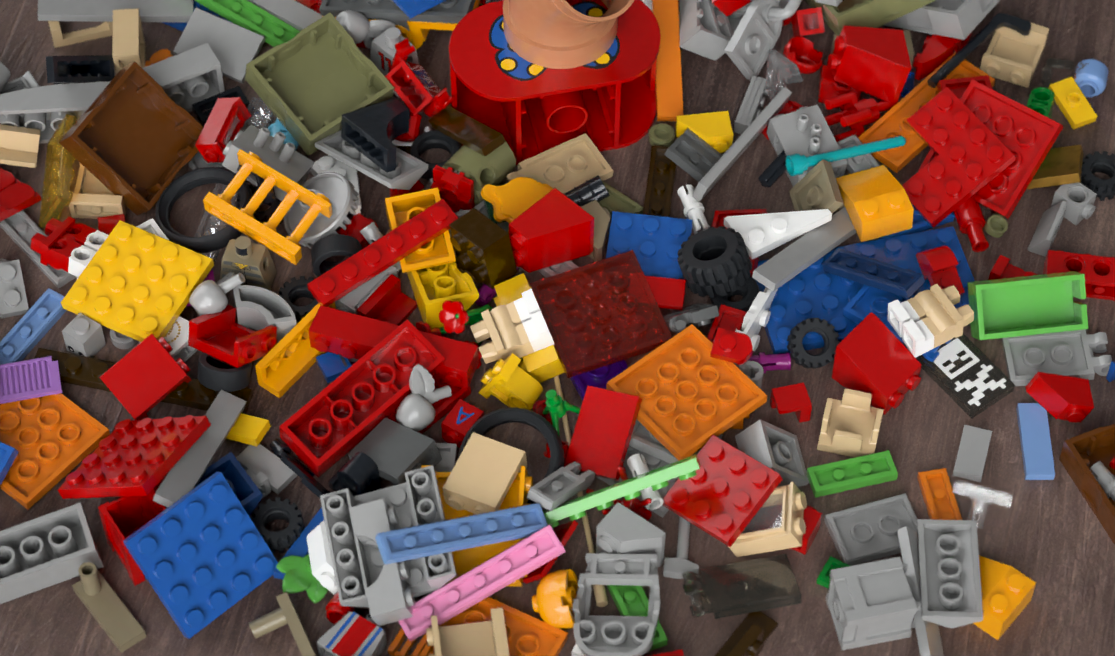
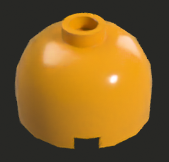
M562 569L547 574L538 584L536 595L532 596L534 612H539L541 619L545 623L559 629H572L575 623L572 607L573 599H576V591H578L579 587L577 576L572 569Z

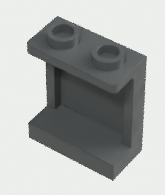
M386 417L348 454L349 459L357 452L367 454L377 464L379 476L392 482L393 486L406 482L405 472L420 469L421 465H433L435 467L442 460L435 440Z

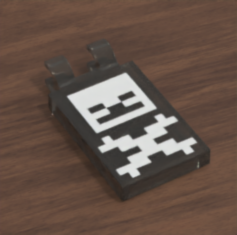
M964 334L958 338L954 337L949 344H942L937 350L940 354L934 362L928 361L923 355L917 357V360L922 364L921 368L971 419L1014 391L1015 384Z

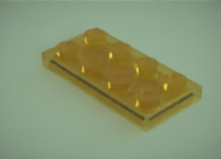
M66 114L47 143L39 227L45 228L47 222L52 218L60 219L64 206H69L73 196L70 185L75 175V170L72 169L75 157L59 143L76 123L77 117Z

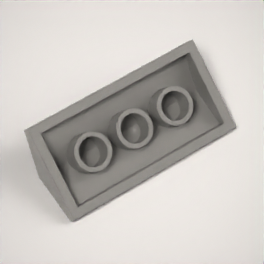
M342 130L315 142L317 149L391 189L410 190L428 170L427 163L396 147V170L386 173L342 138Z
M917 519L922 619L951 629L983 621L977 522L974 520Z

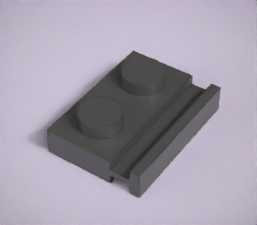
M689 128L664 154L698 182L723 156Z

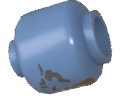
M1086 59L1078 63L1073 79L1085 97H1094L1103 93L1109 76L1108 68L1104 63L1096 59Z

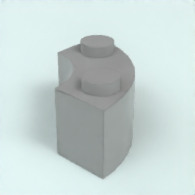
M238 285L233 288L234 306L239 325L255 330H261L270 325L276 326L277 343L297 325L292 308L276 293L265 288L250 285Z

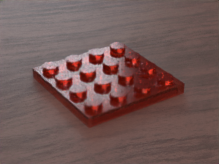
M633 250L530 283V289L533 291L553 338L555 350L567 378L655 350L672 338Z

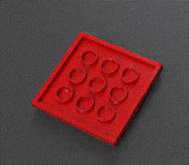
M972 80L960 100L1016 158L1012 164L977 191L973 197L978 204L1009 219L1062 131L1063 126ZM930 149L918 171L938 156L932 149Z
M193 415L177 418L168 416L161 419L122 420L116 424L115 430L108 437L99 442L98 448L82 460V464L78 469L66 477V481L58 488V492L62 499L148 495L211 424L207 416Z

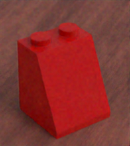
M843 25L840 36L835 38L833 54H829L828 69L832 71L833 80L882 100L897 104L912 68L904 31Z
M554 188L509 223V238L516 266L530 273L590 255L594 248V217L558 189Z
M870 312L836 346L832 379L847 389L872 394L871 406L884 409L883 414L885 415L892 407L895 409L901 404L904 395L909 390L913 391L919 385L922 364L874 313Z

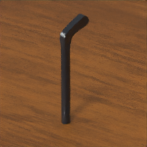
M1005 13L996 14L980 32L929 78L927 83L930 87L935 88L939 80L946 78L997 29L1007 27L1027 36L1031 32V23Z

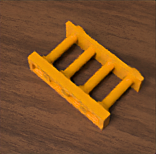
M240 149L237 155L239 164L242 167L222 194L216 196L208 192L203 199L205 210L261 245H265L268 249L294 265H297L302 258L299 241L319 213L328 218L332 216V204L323 194L312 193L264 164L262 159L255 153H246ZM253 172L265 180L245 208H240L239 210L232 206L230 201L250 173ZM275 185L285 191L287 195L269 220L260 223L254 219L253 214ZM298 199L310 206V208L291 235L284 237L277 233L276 228Z

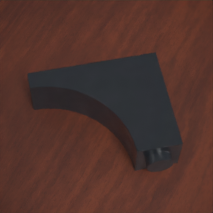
M113 55L46 56L47 83H54L56 85L109 82L115 77Z
M392 98L343 114L342 138L386 173L396 170V146L392 141L398 136L409 132V108L397 99Z

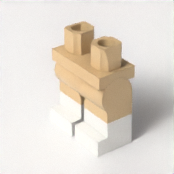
M938 284L930 287V290L921 291L915 297L900 303L897 299L888 303L887 320L899 337H902V341L916 358L954 337L962 336L963 327L974 321V311L967 304L957 309L954 305L960 302V294L954 285L941 289Z
M532 289L521 293L522 298L507 305L497 306L490 312L489 309L481 312L484 320L470 326L477 343L488 338L492 339L491 342L479 347L485 364L500 358L505 360L512 353L521 358L555 344Z

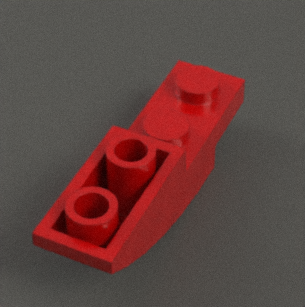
M972 32L965 40L934 34L932 36L928 35L922 49L924 51L917 53L913 63V67L916 68L915 79L921 80L928 77L951 55L957 53L968 43Z

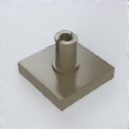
M823 159L789 191L795 211L829 209L833 214L845 207L831 162Z

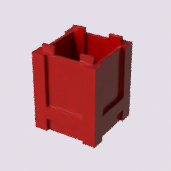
M156 487L148 495L123 496L118 500L110 503L106 502L98 507L107 543L111 550L115 551L128 571L129 578L135 586L145 581V575L122 541L166 509L165 506L153 501L157 491Z

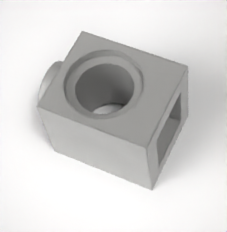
M1080 182L1063 184L1055 191L1051 207L1061 201H1066L1067 207L1064 218L1077 225L1084 218L1086 220L1090 218L1096 209L1094 202L1097 194Z

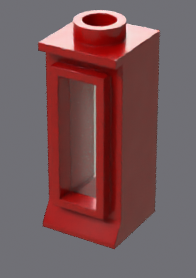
M240 97L217 99L195 144L207 163L224 161L226 156L223 154L226 145L230 140H234L237 133L242 130L246 120L252 116Z

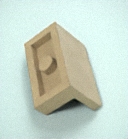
M0 124V164L36 168L41 130Z

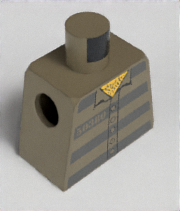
M246 236L229 240L221 262L220 279L230 272L235 274L242 273L245 277V282L240 285L257 286L271 290L277 270L268 247L251 243L250 238Z

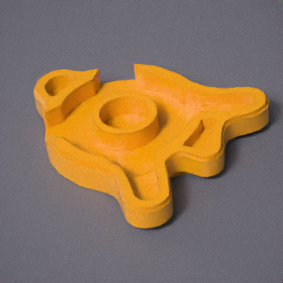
M518 177L501 186L485 185L481 189V196L493 205L494 219L498 222L507 221L509 224L553 190V188L548 184H541L532 178Z

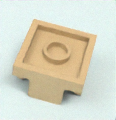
M844 389L842 400L827 398L817 450L853 458L874 454L884 409L870 406L872 394L851 389Z

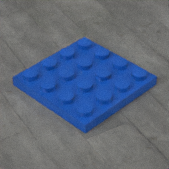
M221 472L211 475L122 541L184 637L188 639L274 574V568L278 564Z

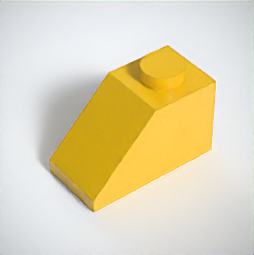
M728 111L676 116L675 133L678 138L689 128L719 153L726 152L733 144V130Z

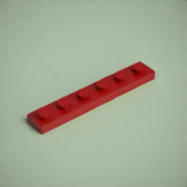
M441 199L308 283V290L320 305L328 307L450 229L449 225L459 218L445 200Z

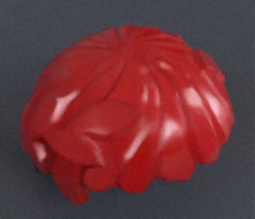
M804 36L792 37L784 47L783 58L785 64L797 74L815 73L823 64V52H818V50L814 49V42Z

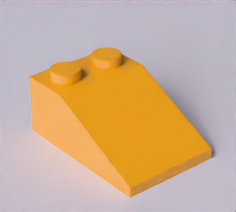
M885 165L836 178L844 206L861 243L912 229L914 208L905 189Z
M438 188L385 198L390 231L440 201ZM449 230L400 260L402 273L456 262Z
M979 555L983 621L973 624L996 640H999L1031 601L1036 582L1012 566Z

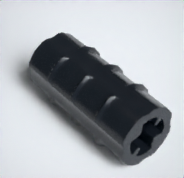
M599 175L588 181L586 180L585 183L574 187V189L564 194L580 207L594 200L599 203L610 196Z

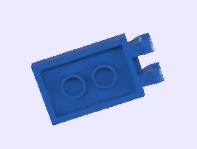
M864 284L843 309V316L859 324L872 312L907 348L902 341V337H899L887 320L888 303L897 299L901 303L915 296L911 295L909 298H905ZM940 346L922 354L923 357L928 361L934 362L940 354L937 352Z

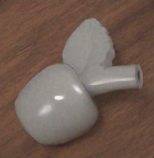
M353 10L342 11L336 16L337 21L353 38L355 44L363 41L368 49H371L373 38H376L390 27H396L395 23L386 20H372L368 22L365 15Z
M230 272L217 282L206 280L193 291L189 298V303L199 316L221 312L228 304L225 294L244 283L245 277L242 273L235 274Z
M419 364L414 366L409 378V387L412 393L408 394L401 401L396 411L397 421L416 432L424 429L434 420L436 411L431 404L452 396L449 385L435 389V381L432 375Z

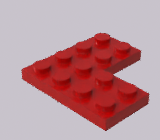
M946 87L906 120L908 125L938 156L907 180L902 187L905 189L912 206L934 228L1012 164L1016 158L969 108Z

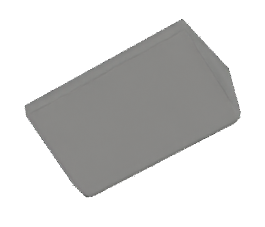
M1061 201L1044 211L1029 244L1028 251L1046 257L1047 251L1051 249L1063 221L1067 207L1066 201Z

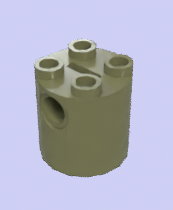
M507 141L487 156H483L463 145L443 165V168L451 167L453 172L457 170V174L458 172H463L466 178L473 180L474 203L479 204L484 200L481 196V189L487 184L498 186L515 168L516 159Z

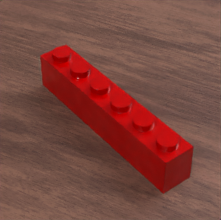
M320 305L308 332L312 348L321 352L339 354L348 359L354 358L359 360L400 325ZM419 331L446 358L432 374V378L446 382L451 386L468 388L479 364L478 346Z

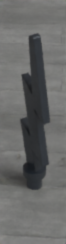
M278 439L271 442L270 448L274 451V454L302 479L301 482L320 498L321 495L331 493L313 478L314 473L291 454V449L286 443L282 444Z

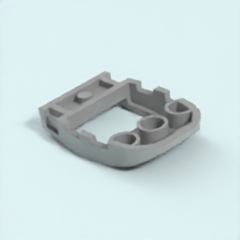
M586 553V572L580 574L579 588L576 599H573L572 607L575 620L573 624L574 638L579 649L586 656H643L652 647L661 606L657 554ZM592 585L650 586L648 617L590 615Z

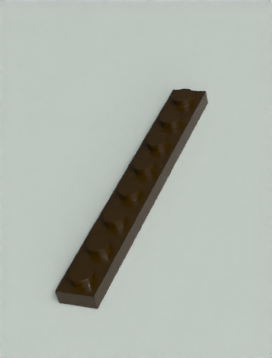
M38 348L34 359L52 356V361L58 360L61 382L111 392L99 377L115 365V362ZM190 377L192 380L189 383L184 381L160 402L208 411L220 391L208 389L200 384L197 378ZM244 388L228 392L247 401L242 411L243 414H246L253 396L252 389Z

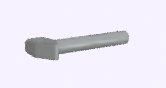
M680 516L676 557L664 558L663 577L682 579L699 573V565L688 561L690 522Z

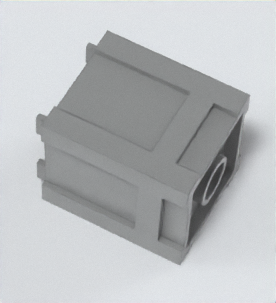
M900 557L832 569L830 571L831 579L829 590L826 594V603L835 625L841 650L911 637V629L915 628L914 614L920 610L921 604L920 602L916 603L912 596L905 575L908 566L907 564H902Z

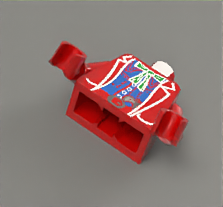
M405 38L395 44L397 52L391 65L392 70L385 77L414 115L424 111L427 116L434 117L452 103L455 97H451L447 93L446 87L440 90L421 65L407 61L408 55L415 52V47L410 46L409 39Z

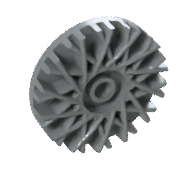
M325 172L315 175L301 185L314 194H323L332 204V216L328 218L319 213L299 241V244L311 248L312 244L314 245L321 238L329 235H338L335 230L339 226L344 230L347 229L346 225L352 223L347 218L348 213L355 215V210L358 209V206L353 202L358 200V193L354 190L355 187L349 180L336 172ZM298 199L284 216V226L289 236L310 208V206Z

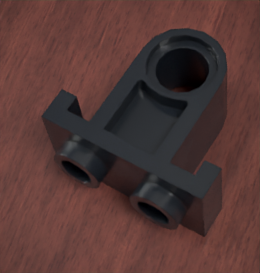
M357 452L328 481L329 488L335 492L348 488L353 496L383 489L380 487L377 464L363 452Z

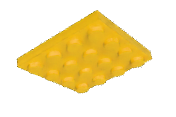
M120 220L63 298L61 305L65 310L77 315L82 313L100 325L139 342H142L151 333L159 340L161 337L164 338L188 304L193 291L204 281L213 268L214 262L212 258Z

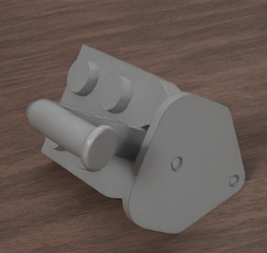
M754 0L731 14L743 16V18L740 20L724 51L747 80H751L753 75L758 77L780 36L783 19L794 15L802 0Z

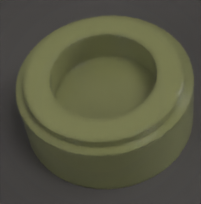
M655 124L649 130V142L651 145L670 147L675 141V131L668 124Z

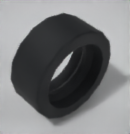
M439 131L422 133L411 145V155L428 164V170L421 178L429 181L433 178V168L435 165L443 167L449 159L441 163H429L420 158L421 154L430 149L440 148L448 151L452 157L460 149L458 141Z
M338 234L321 238L311 249L314 274L319 277L343 262H331L325 259L337 255L351 257L362 250V245L357 239L348 235Z
M206 353L200 355L198 360V380L204 387L215 391L231 392L244 389L250 384L252 362L236 368Z

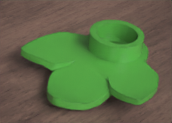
M309 554L304 557L292 555L281 559L276 568L285 574L282 582L283 593L291 594L306 590L309 599L314 604L320 602L325 597L328 589L323 587L320 581L312 575Z

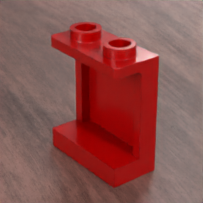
M227 304L226 308L221 312L203 314L189 320L188 346L239 368L265 356L277 344V327L270 325L255 332L235 323L236 308Z
M152 333L99 377L135 420L148 418L147 412L184 381L189 383L192 380L187 374L191 369L180 357L175 360L169 353L173 350L170 344L163 337L158 340Z

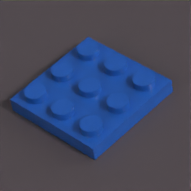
M612 211L603 287L612 288L620 282L629 289L631 274L685 280L677 259L678 250L681 249L682 243L688 241V237L691 236L693 220Z

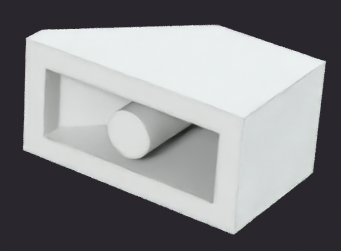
M322 521L306 536L312 575L334 595L338 590L325 522Z

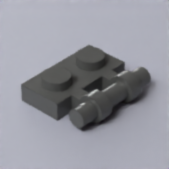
M705 303L688 305L683 307L682 310H673V312L661 316L658 319V326L663 331L674 333L681 332L685 329L686 325L704 326L711 323V318L719 316L717 305Z

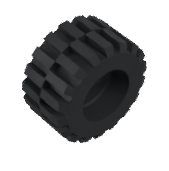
M719 226L718 228L708 227L707 230L702 229L697 231V234L689 236L688 241H684L681 249L678 250L677 259L683 277L686 280V285L692 293H698L701 297L707 295L709 298H715L717 295L725 296L730 291H736L738 286H743L746 283L745 279L751 275L752 264L741 234L735 232V229H726L725 226Z

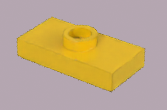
M1072 77L1049 85L1048 89L1054 92V100L1073 130L1096 121L1098 116Z

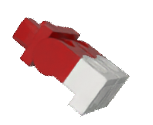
M69 216L63 222L52 218L45 226V234L48 237L37 232L31 238V250L41 254L40 263L46 266L50 265L54 269H62L78 279L109 235L85 224L75 223L76 219Z

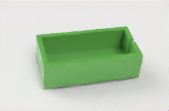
M1071 271L967 282L969 306L974 311V321L970 323L971 337L975 339L988 340L1088 329L1087 304L1073 301V297L1086 299L1085 274Z

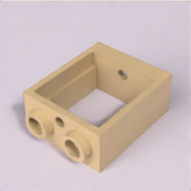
M139 8L113 10V61L116 75L123 67L134 61L141 68L145 67V39Z

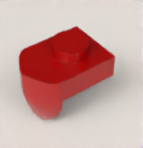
M718 328L710 353L711 357L738 365L746 363L753 354L749 336Z

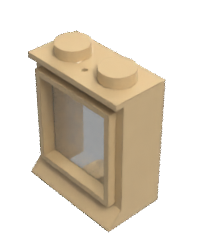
M793 481L790 482V485L776 487L736 541L729 547L736 557L801 547L802 535L806 532L803 513L807 507V500L804 492H801Z

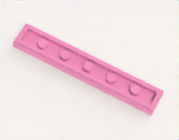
M548 525L415 602V605L411 606L413 617L398 622L411 642L425 634L426 628H432L431 616L437 615L439 626L566 551L552 527Z

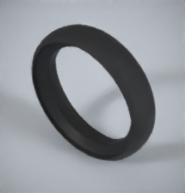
M218 167L199 168L181 175L167 186L156 206V223L169 241L197 253H208L226 247L229 240L237 239L243 234L228 225L222 230L207 236L188 237L176 232L171 227L169 220L174 203L183 194L205 184L219 183L228 186L236 173ZM246 181L237 191L241 201L240 208H245L253 197Z
M503 408L490 412L480 418L466 433L459 451L460 457L473 432L484 436L488 431L499 425L523 423L537 429L548 442L550 464L544 478L559 468L564 467L563 445L555 428L543 416L523 408ZM529 498L527 500V504H535V502L530 500Z

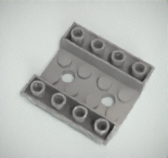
M433 465L405 472L406 482L358 496H353L348 488L320 496L341 606L369 607L366 589L378 579L383 568V559L379 549L374 546L362 545L355 536L350 507L384 498L387 504L396 510L398 524L394 525L395 530L445 521ZM452 552L405 561L410 575L406 579L407 589L411 588L414 598L431 594L457 575Z

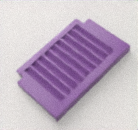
M52 356L0 365V404L62 393L58 360L52 361Z

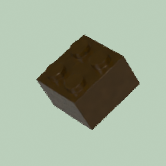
M473 208L449 225L452 235L450 240L456 251L457 265L462 270L470 272L479 283H484L490 289H494L495 285L504 282L517 273L509 233L477 209Z

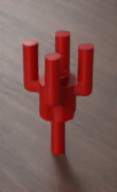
M849 92L825 100V107L828 110L843 105L846 106L844 111L825 116L824 118L828 126L840 123L843 127H851L850 131L835 135L836 142L852 135H856L858 138L865 132L864 125L878 121L880 112L891 109L896 103H890L885 100L876 102L873 98H865L858 101L857 94Z

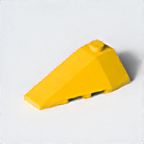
M456 262L407 272L423 322L427 323L431 329L444 327V324L439 320V312L443 310L442 305L445 301H460L464 306V310L467 311L479 298V293L472 277L467 272L462 273L457 268Z

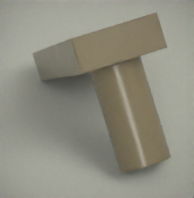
M85 562L80 565L78 572L81 580L72 585L73 590L118 650L122 653L146 638L144 629L99 573L95 564Z
M287 592L276 597L280 608L248 623L255 639L288 624L302 656H317Z

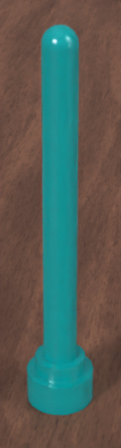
M897 136L807 157L798 153L787 155L785 159L786 169L790 176L803 174L808 167L816 166L822 159L834 162L905 145L906 139L903 136Z

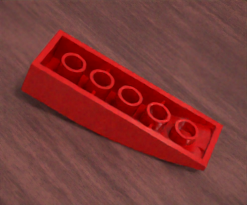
M407 319L280 425V438L319 478L359 444L385 417H389L398 408L401 401L408 394L412 393L409 387V378L415 365H422L432 375L446 358Z

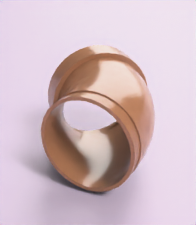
M504 0V35L514 52L530 63L552 69L580 67L595 61L607 52L616 38L618 16L623 14L632 5L634 0H601L608 10L600 17L582 14L571 7L566 0Z

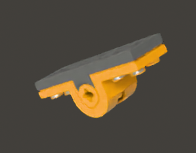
M323 0L319 10L322 17L331 12L336 18L342 11L353 10L365 15L368 22L372 20L393 22L396 24V28L400 30L401 35L404 38H408V41L417 50L426 41L429 29L454 30L465 15L478 8L480 0H446L411 19L392 0Z

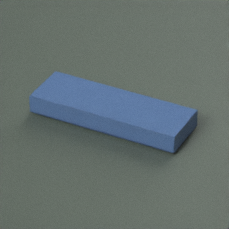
M1018 403L1016 410L1025 480H1054L1055 468L1047 410L1039 403Z

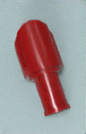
M971 196L954 210V216L961 233L968 235L972 250L974 252H982L989 247L983 232L986 222L978 202Z

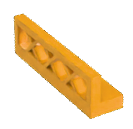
M335 302L328 307L336 309ZM319 303L255 365L258 385L279 399L316 362V357L325 353L311 347L308 332L320 307Z

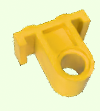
M512 353L505 360L500 358L493 368H489L480 380L484 384L478 393L486 399L492 394L509 408L531 410L542 394L543 387L535 378L518 366L521 359Z

